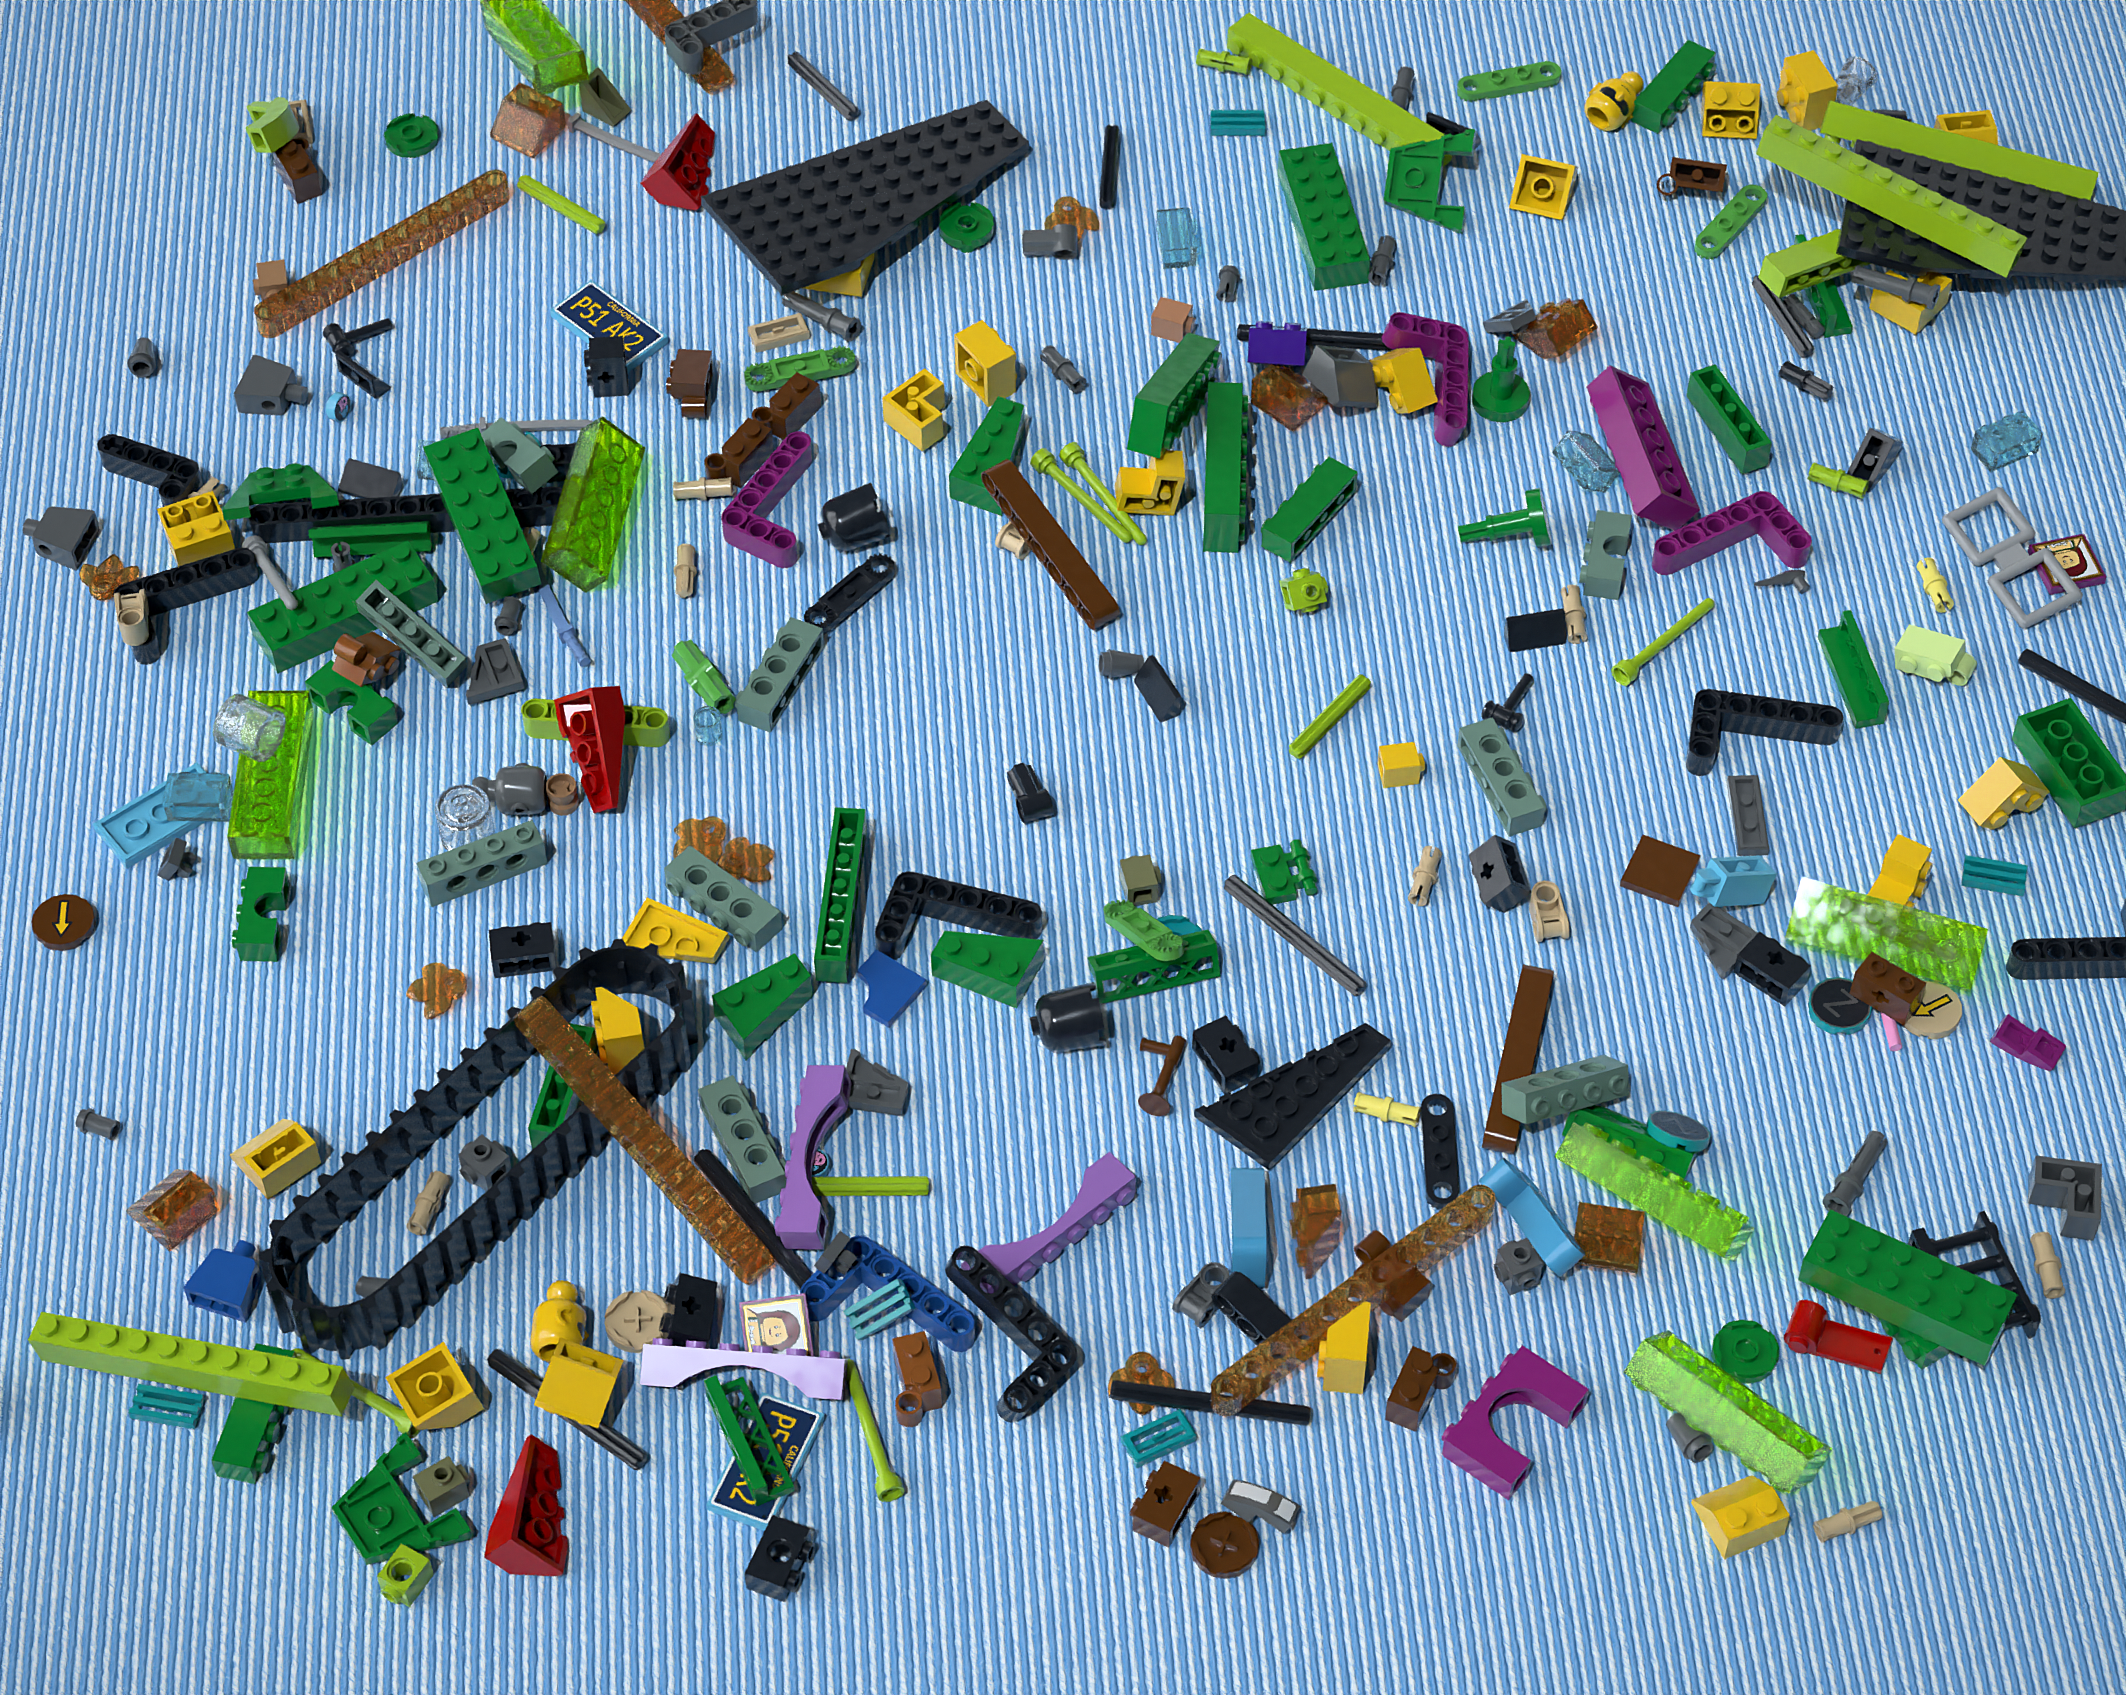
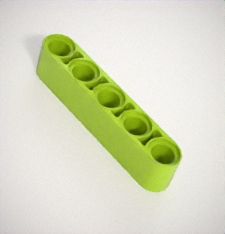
M536 698L527 700L522 705L521 714L524 731L528 736L538 739L569 741L568 738H562L554 700ZM623 705L625 712L623 745L661 747L669 742L668 715L663 709Z

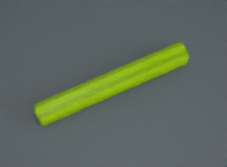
M521 175L519 177L517 187L523 192L594 234H601L604 231L606 223L603 219L528 175Z
M1363 674L1358 675L1289 745V753L1297 759L1302 758L1370 689V679L1366 678Z
M927 1176L812 1177V1186L815 1196L927 1195L929 1192V1179Z

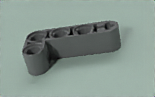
M722 0L668 24L665 28L666 53L684 73L696 74L701 72L704 68V48L745 31L758 23L757 0Z

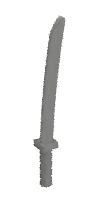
M546 101L540 104V111L567 124L568 131L574 133L577 129L600 141L654 163L661 155L581 120V114L578 112L571 116L569 113L558 109Z
M479 417L480 423L440 427L441 439L449 438L477 427L480 433H482L493 423H486L485 417ZM584 419L508 422L509 424L516 423L523 432L602 430V424Z

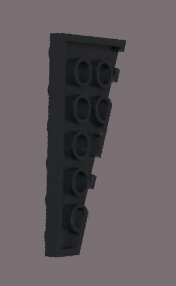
M1364 1023L1333 1039L1332 1044L1318 1051L1315 1048L1305 1053L1304 1058L1294 1063L1290 1061L1248 1082L1247 1087L1233 1094L1228 1092L1220 1096L1219 1101L1207 1107L1203 1105L1195 1109L1194 1117L1267 1170H1270L1390 1048L1391 1040L1369 1024Z

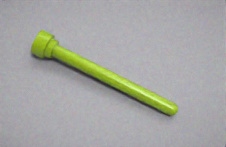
M1077 442L1065 445L1059 453L1060 459L1067 467L1077 469L1121 525L1131 533L1134 541L1138 545H1144L1147 542V537L1127 512H1117L1116 499L1085 462L1084 450Z
M1041 448L1032 456L1030 465L1038 473L1049 474L1122 542L1128 543L1131 541V533L1056 466L1055 456L1048 449Z
M1706 598L1635 657L1620 660L1611 669L1613 678L1623 686L1629 685L1637 678L1639 668L1709 612L1715 605L1714 600Z
M300 1348L293 1349L296 1358L324 1363ZM350 1379L355 1387L352 1396L394 1420V1424L400 1433L406 1432L410 1438L418 1435L421 1430L414 1428L404 1409L397 1407Z
M848 1359L846 1381L878 1474L874 1486L878 1499L881 1502L897 1500L905 1492L901 1478L890 1470L855 1362Z

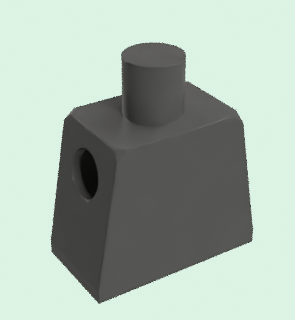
M254 354L234 392L238 413L277 416L285 414L291 401L304 404L308 395L307 387L297 385L294 369Z
M54 506L46 509L40 521L27 518L23 524V534L32 537L36 553L39 556L73 570L78 569L100 530L95 511Z

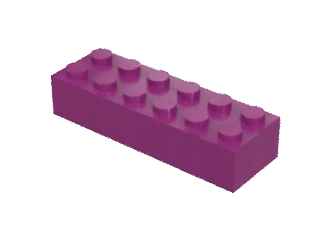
M1609 365L1586 387L1590 395V403L1598 415V423L1606 435L1607 446L1615 458V466L1623 478L1624 489L1629 494L1633 504L1632 509L1638 517L1646 518L1661 527L1665 526L1675 531L1700 511L1699 505L1649 383Z

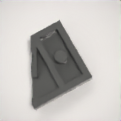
M1525 299L1482 323L1486 333L1498 332L1499 335L1512 331L1513 334L1526 330L1528 328L1527 324L1537 318L1530 303Z
M506 638L477 646L474 657L475 664L472 666L470 674L471 682L469 690L466 691L468 705L524 689L523 681Z
M1709 902L1692 919L1690 924L1691 931L1722 979H1725L1734 970L1738 953L1758 933L1721 908L1714 907Z
M851 1049L846 1067L852 1082L848 1108L902 1116L908 1093V1082L897 1075L888 1073L886 1068L877 1062L874 1064L868 1062L861 1057L858 1050Z

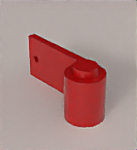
M1800 1300L1796 1303L1783 1337L1788 1347L1796 1353H1808L1880 1374L1893 1342V1337L1828 1320L1827 1310L1820 1304L1810 1300Z

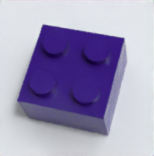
M1256 321V325L1249 328L1247 362L1304 366L1307 329H1301V323H1284V328L1273 327V322Z

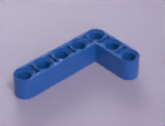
M863 1235L851 1237L843 1249L850 1251L855 1256L865 1255V1257L857 1258L845 1274L836 1270L832 1264L825 1273L817 1270L800 1289V1294L806 1293L810 1321L818 1322L826 1319L861 1283L873 1292H876L892 1281L902 1279L907 1291L915 1292L910 1297L916 1309L905 1316L955 1352L967 1351L975 1343V1322L973 1316L967 1310L873 1240ZM883 1273H889V1274H890L889 1276H886V1277L879 1276L880 1274H883ZM834 1277H843L841 1280H833ZM896 1290L888 1296L884 1297L883 1299L886 1301L894 1295L898 1294L899 1291ZM812 1299H821L819 1302H811ZM902 1300L893 1305V1307L898 1309L905 1304ZM933 1310L941 1311L940 1313H937V1314H931V1313H929L930 1311H933ZM956 1329H964V1330H966L965 1332H962V1333H956V1332H954Z

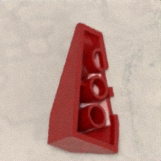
M695 113L650 167L640 183L646 192L659 204L697 210L701 206V196L708 194L709 187L706 185V178L710 176L711 169L708 167V160L713 154L715 132L698 113Z
M620 685L592 687L554 699L562 738H568L573 750L569 754L572 762L579 764L583 774L581 784L593 813L618 808L625 723L624 702Z
M532 1434L525 1440L489 1529L484 1558L509 1574L559 1577L564 1572L568 1542L567 1536L562 1535L560 1521L565 1516L564 1508L558 1506L557 1489L561 1487L558 1456L556 1450Z

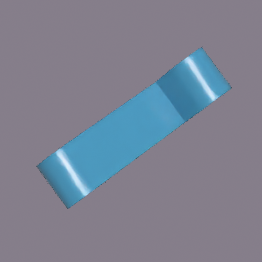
M1502 1158L1479 1179L1484 1189L1507 1209L1542 1260L1559 1277L1563 1276L1585 1255L1583 1249L1537 1186L1507 1159Z
M1231 1168L1232 1272L1238 1271L1248 1277L1257 1287L1265 1288L1267 1240L1264 1168Z

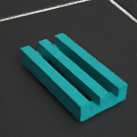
M1211 110V136H1265V110Z
M1965 855L1961 886L2023 896L2026 887L2028 865ZM1969 874H1971V875H1976V876L1987 877V878L1969 876ZM1999 880H2006V881H2011V882H2017L2018 884H2016V883H2010V882H2004V881H1999Z
M896 1279L843 1312L851 1321L849 1322L851 1329L856 1331V1334H854L856 1339L862 1341L916 1308L902 1279ZM894 1291H899L898 1294L894 1295L893 1297L889 1298L888 1300L884 1301L883 1303L879 1304L878 1306L872 1308L871 1310L867 1311L866 1313L858 1317L857 1313L868 1308L869 1306L873 1305L874 1303L878 1302L879 1300L883 1299L884 1297L888 1296ZM903 1300L905 1305L868 1327L863 1328V1323Z
M138 1383L136 1389L138 1392L137 1396L134 1395L132 1400L133 1407H130L128 1411L130 1419L195 1430L205 1402L203 1394ZM146 1406L158 1408L162 1411L167 1412L175 1411L191 1414V1417L141 1409V1407Z
M1178 1409L1122 1435L1121 1443L1123 1447H1126L1127 1454L1130 1458L1132 1457L1133 1464L1137 1469L1195 1442L1197 1435L1182 1410ZM1177 1422H1180L1181 1424L1168 1431H1162L1156 1435H1153L1152 1438L1142 1443H1139L1135 1446L1133 1444L1134 1442L1142 1438H1145L1155 1432H1158L1168 1426H1171Z

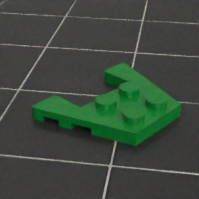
M1475 129L1464 130L1465 133L1456 135H1443L1440 139L1428 142L1423 140L1391 148L1383 198L1384 204L1456 233L1463 234L1466 214L1465 206L1438 205L1444 155L1473 156L1476 137Z
M293 463L279 469L263 467L257 469L256 472H251L222 508L224 521L251 517V505L311 497L312 509L338 506V495L309 465Z
M406 1432L396 1439L397 1444L387 1454L384 1452L376 1460L377 1465L364 1478L361 1476L331 1507L337 1521L366 1565L389 1560L401 1543L416 1552H421L469 1540L473 1537L471 1529L457 1508L429 1524L423 1525L393 1477L422 1461L420 1452Z

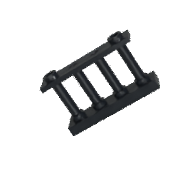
M1985 1211L1978 1213L1972 1231L1935 1241L1933 1238L1929 1239L1924 1227L1911 1231L1908 1245L1939 1258L1938 1253L1980 1242L1987 1257L1957 1265V1267L1974 1275L1994 1270L2001 1284L1998 1286L2018 1294L2013 1307L2015 1313H2011L2004 1329L2021 1325L2028 1339L2035 1337L2041 1322L2040 1311L2035 1304L2031 1303L1999 1240L1998 1228L1993 1221L1990 1222Z

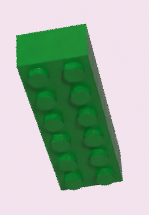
M1327 143L1279 150L1278 177L1313 290L1318 291L1367 284L1369 280L1370 258L1333 144Z
M1192 333L1185 335L1136 395L1127 450L1160 459L1167 449L1170 450L1172 448L1174 440L1180 438L1183 428L1188 427L1191 418L1198 415L1201 405H1206L1208 400V382H1218V378L1214 376L1215 370L1219 368L1222 359V352H1219L1220 341Z
M1208 382L1203 552L1238 553V541H1244L1245 524H1239V522H1245L1246 505L1245 501L1240 500H1246V479L1241 478H1246L1247 460L1241 456H1247V436H1242V434H1247L1248 417L1247 414H1242V412H1248V395H1243V383Z
M477 427L423 446L428 467L485 604L540 585L541 580L536 562L479 428Z
M408 540L292 591L291 593L298 602V606L294 610H289L279 597L247 611L252 635L277 674L334 649L338 639L345 633L357 638L378 629L357 611L356 600L375 580L381 583L413 612L438 602L434 578Z
M1831 1209L1803 1258L1798 1280L1983 1366L1986 1365L2012 1313L2018 1295Z

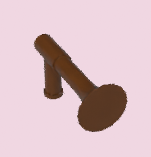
M1174 1036L1171 1044L1149 1040L1145 1037L1141 1040L1140 1051L1166 1056L1152 1092L1142 1094L1138 1099L1141 1109L1153 1116H1164L1170 1111V1105L1165 1099V1093L1187 1042L1182 1036Z

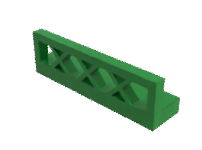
M1796 235L1794 245L1807 241L1805 235ZM1833 278L1804 289L1816 319L1825 328L1824 338L1852 334V323Z
M430 521L313 527L308 530L309 539L312 538L314 557L333 556L331 547L338 543L339 551H341L340 542L349 544L351 555L378 554L407 540L415 552L432 551Z
M1842 611L1839 626L1820 629L1817 638L1854 728L1858 729L1884 724L1889 705L1888 697L1852 611Z
M1207 929L1179 936L1183 939L1184 954L1178 959L1171 961L1157 960L1139 946L1087 957L1088 967L1096 985V996L1099 998L1100 1004L1219 977L1220 968L1217 943ZM1210 956L1211 968L1199 971L1193 968L1198 959ZM1177 964L1182 967L1176 976L1168 978L1163 975V972L1170 965ZM1147 971L1152 974L1146 983L1138 985L1132 981L1139 972ZM1114 978L1121 981L1116 990L1104 993L1102 981Z
M1597 1104L1571 1111L1562 1133L1564 1137L1681 1184L1685 1182L1692 1161L1699 1153L1687 1152L1685 1150L1686 1146L1680 1144L1677 1145V1148L1668 1147L1649 1135L1648 1127L1645 1123Z
M716 1375L705 1379L706 1397L756 1506L794 1492V1485L744 1377L723 1385L720 1384ZM741 1390L744 1398L739 1408L729 1404L726 1398L727 1394ZM741 1417L755 1421L756 1427L752 1435L742 1432L739 1426ZM759 1433H761L763 1439L758 1438ZM754 1444L768 1449L769 1454L765 1463L755 1460L751 1452ZM767 1472L778 1475L784 1484L768 1490L764 1477Z

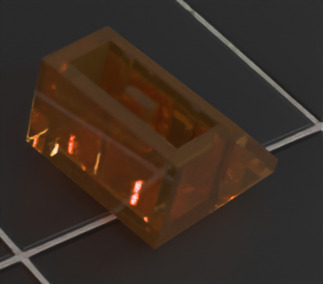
M520 82L503 98L490 132V138L534 159L566 127L563 103Z
M1566 298L1557 304L1551 301L1542 305L1538 309L1540 313L1535 315L1537 319L1528 323L1526 330L1516 334L1512 333V335L1539 357L1548 359L1560 357L1595 331L1598 326L1583 298L1572 301L1570 298Z
M1270 364L1252 379L1251 403L1292 432L1329 403L1326 395L1313 389L1309 381L1287 367Z
M175 1169L130 1206L126 1212L170 1252L220 1209L214 1190L191 1170Z
M1335 1184L1296 1189L1295 1202L1290 1203L1292 1217L1289 1220L1290 1235L1292 1239H1297L1298 1247L1295 1248L1296 1263L1298 1267H1303L1306 1279L1314 1277L1339 1244L1342 1211Z
M1579 1202L1573 1237L1583 1249L1585 1255L1576 1265L1637 1274L1645 1212Z

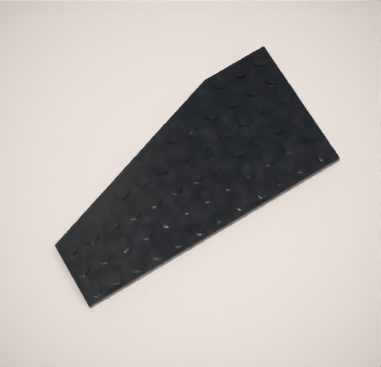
M984 100L913 125H908L896 131L837 149L831 153L787 166L760 177L716 190L701 196V205L781 295L857 269L861 266L863 259L885 244L892 245L917 228L920 225V220L945 203L948 205L952 204L975 188L977 181L1002 164L1007 166L1029 151V141L988 100Z
M1856 140L1853 153L1861 155L1882 167H1886L1904 178L1913 180L1917 184L1937 192L1953 202L1964 205L1968 209L1988 217L2004 227L2015 230L2027 237V241L2018 262L2006 278L1845 199L1836 254L1917 276H1926L1927 272L1962 273L1968 274L1969 278L2010 280L2011 276L2052 277L2054 282L2094 283L2096 279L2126 280V210L2066 195L2058 191L2036 187L2032 184L2013 181L2006 177H1998L1979 170L1964 168L1953 163H1946L1926 156L1904 152L1900 149L1885 147L1870 141Z

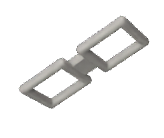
M1997 487L1942 517V523L1975 566H1981L1993 560L2000 569L1999 572L1990 576L1987 582L2021 628L2026 629L2082 599L2083 594L2049 549L2043 548L2029 556L2021 544L2033 539L2036 532L2003 488ZM1998 501L2021 532L1980 553L1957 521ZM2044 562L2068 594L2026 615L2003 583Z

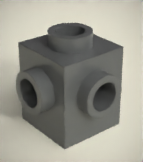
M483 1134L476 1140L468 1142L458 1154L461 1165L460 1173L463 1178L470 1184L476 1183L484 1191L490 1189L511 1170L510 1159L503 1146L495 1140L491 1142Z
M1527 1238L1520 1241L1513 1240L1505 1243L1498 1249L1494 1271L1509 1295H1513L1540 1283L1544 1261Z

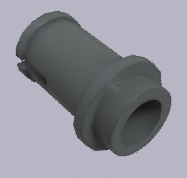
M1226 265L1218 274L1220 282L1216 297L1222 301L1223 295L1226 292L1225 302H1231L1234 299L1236 283L1240 280V273L1235 266Z
M340 542L341 551H339L338 543L331 547L334 559V573L355 564V561L351 558L350 546L345 542Z
M515 597L504 599L500 616H497L494 622L498 633L511 635L517 630V618L522 608V603L519 599Z
M89 1108L87 1110L82 1109L79 1112L75 1126L80 1128L82 1133L89 1131L106 1137L109 1140H114L118 1134L120 1122L96 1114L94 1109Z

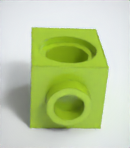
M401 1543L379 1572L377 1578L383 1597L394 1604L401 1602L410 1607L431 1580L434 1573L430 1559ZM410 1575L405 1581H396L400 1576Z

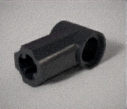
M1024 762L1014 765L1007 772V780L1014 793L1021 821L1026 823L1053 815L1050 795L1046 789L1041 788L1032 766L1026 765Z

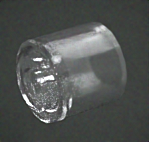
M234 694L223 703L216 715L213 725V737L215 742L223 747L257 762H265L274 754L282 741L286 724L285 716L281 711L245 695Z
M459 784L449 787L437 798L434 811L440 839L447 851L495 834L490 802L487 794L481 788L471 784Z

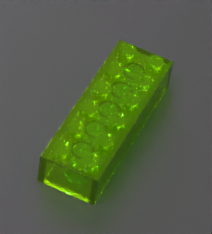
M542 0L479 1L486 31L538 94H549L558 88L567 85L574 86L583 80L589 79L584 49Z
M603 416L580 430L541 562L585 593L608 580L646 449Z
M309 690L248 691L227 834L233 859H295L314 717Z
M1802 877L1785 940L1863 962L1872 951L1917 978L1970 992L1988 929Z
M1585 1122L1583 1127L1573 1123L1557 1150L1555 1158L1722 1258L1733 1262L1736 1261L1755 1229L1747 1224L1750 1217L1729 1206H1726L1725 1209L1720 1208L1721 1200L1699 1188L1696 1193L1690 1190L1693 1186L1691 1182L1672 1172H1669L1668 1176L1662 1173L1665 1167L1641 1155L1640 1159L1634 1157L1637 1151L1621 1141L1613 1139L1610 1143L1607 1141L1609 1134L1587 1122Z
M1669 1330L1643 1339L1623 1372L1631 1378L1634 1386L1640 1390L1651 1392L1659 1398L1658 1402L1664 1408L1670 1411H1677L1686 1418L1685 1421L1690 1427L1697 1431H1704L1714 1438L1713 1442L1716 1446L1724 1451L1733 1452L1741 1458L1740 1461L1746 1468L1754 1472L1759 1471L1769 1479V1484L1778 1491L1791 1493L1811 1483L1833 1450Z

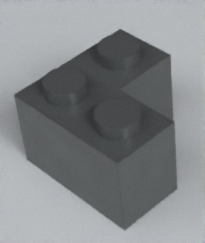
M2036 1155L2028 1178V1204L2061 1208L2060 1236L2094 1240L2101 1221L2102 1164Z

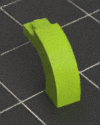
M277 97L270 102L254 101L246 106L253 123L245 127L256 152L273 153L288 143L299 131L298 122L286 98Z

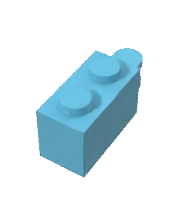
M1760 855L1711 858L1707 868L1697 870L1696 878L1690 887V891L1698 897H1706L1708 902L1714 907L1764 904L1777 873Z

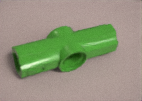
M691 639L680 641L676 644L671 656L685 673L684 678L700 697L702 696L704 702L716 715L727 714L734 708L736 698L722 679L724 677L716 666L703 655L699 647Z

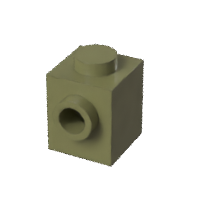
M1150 854L1121 859L1119 878L1125 900H1129L1134 906L1158 902V884H1161V874L1159 867L1153 866Z
M449 1456L413 1476L416 1491L433 1517L470 1497L466 1485L470 1482L467 1472L461 1464L455 1466Z

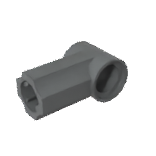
M1059 224L1054 226L1053 229L1023 230L1022 246L1024 256L1053 255V257L1061 260L1075 258L1077 256V227L1070 224Z

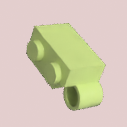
M1910 624L1894 648L1895 669L1937 682L1946 677L1952 684L1963 686L1968 682L1977 667L1975 658L1966 653L1965 640Z

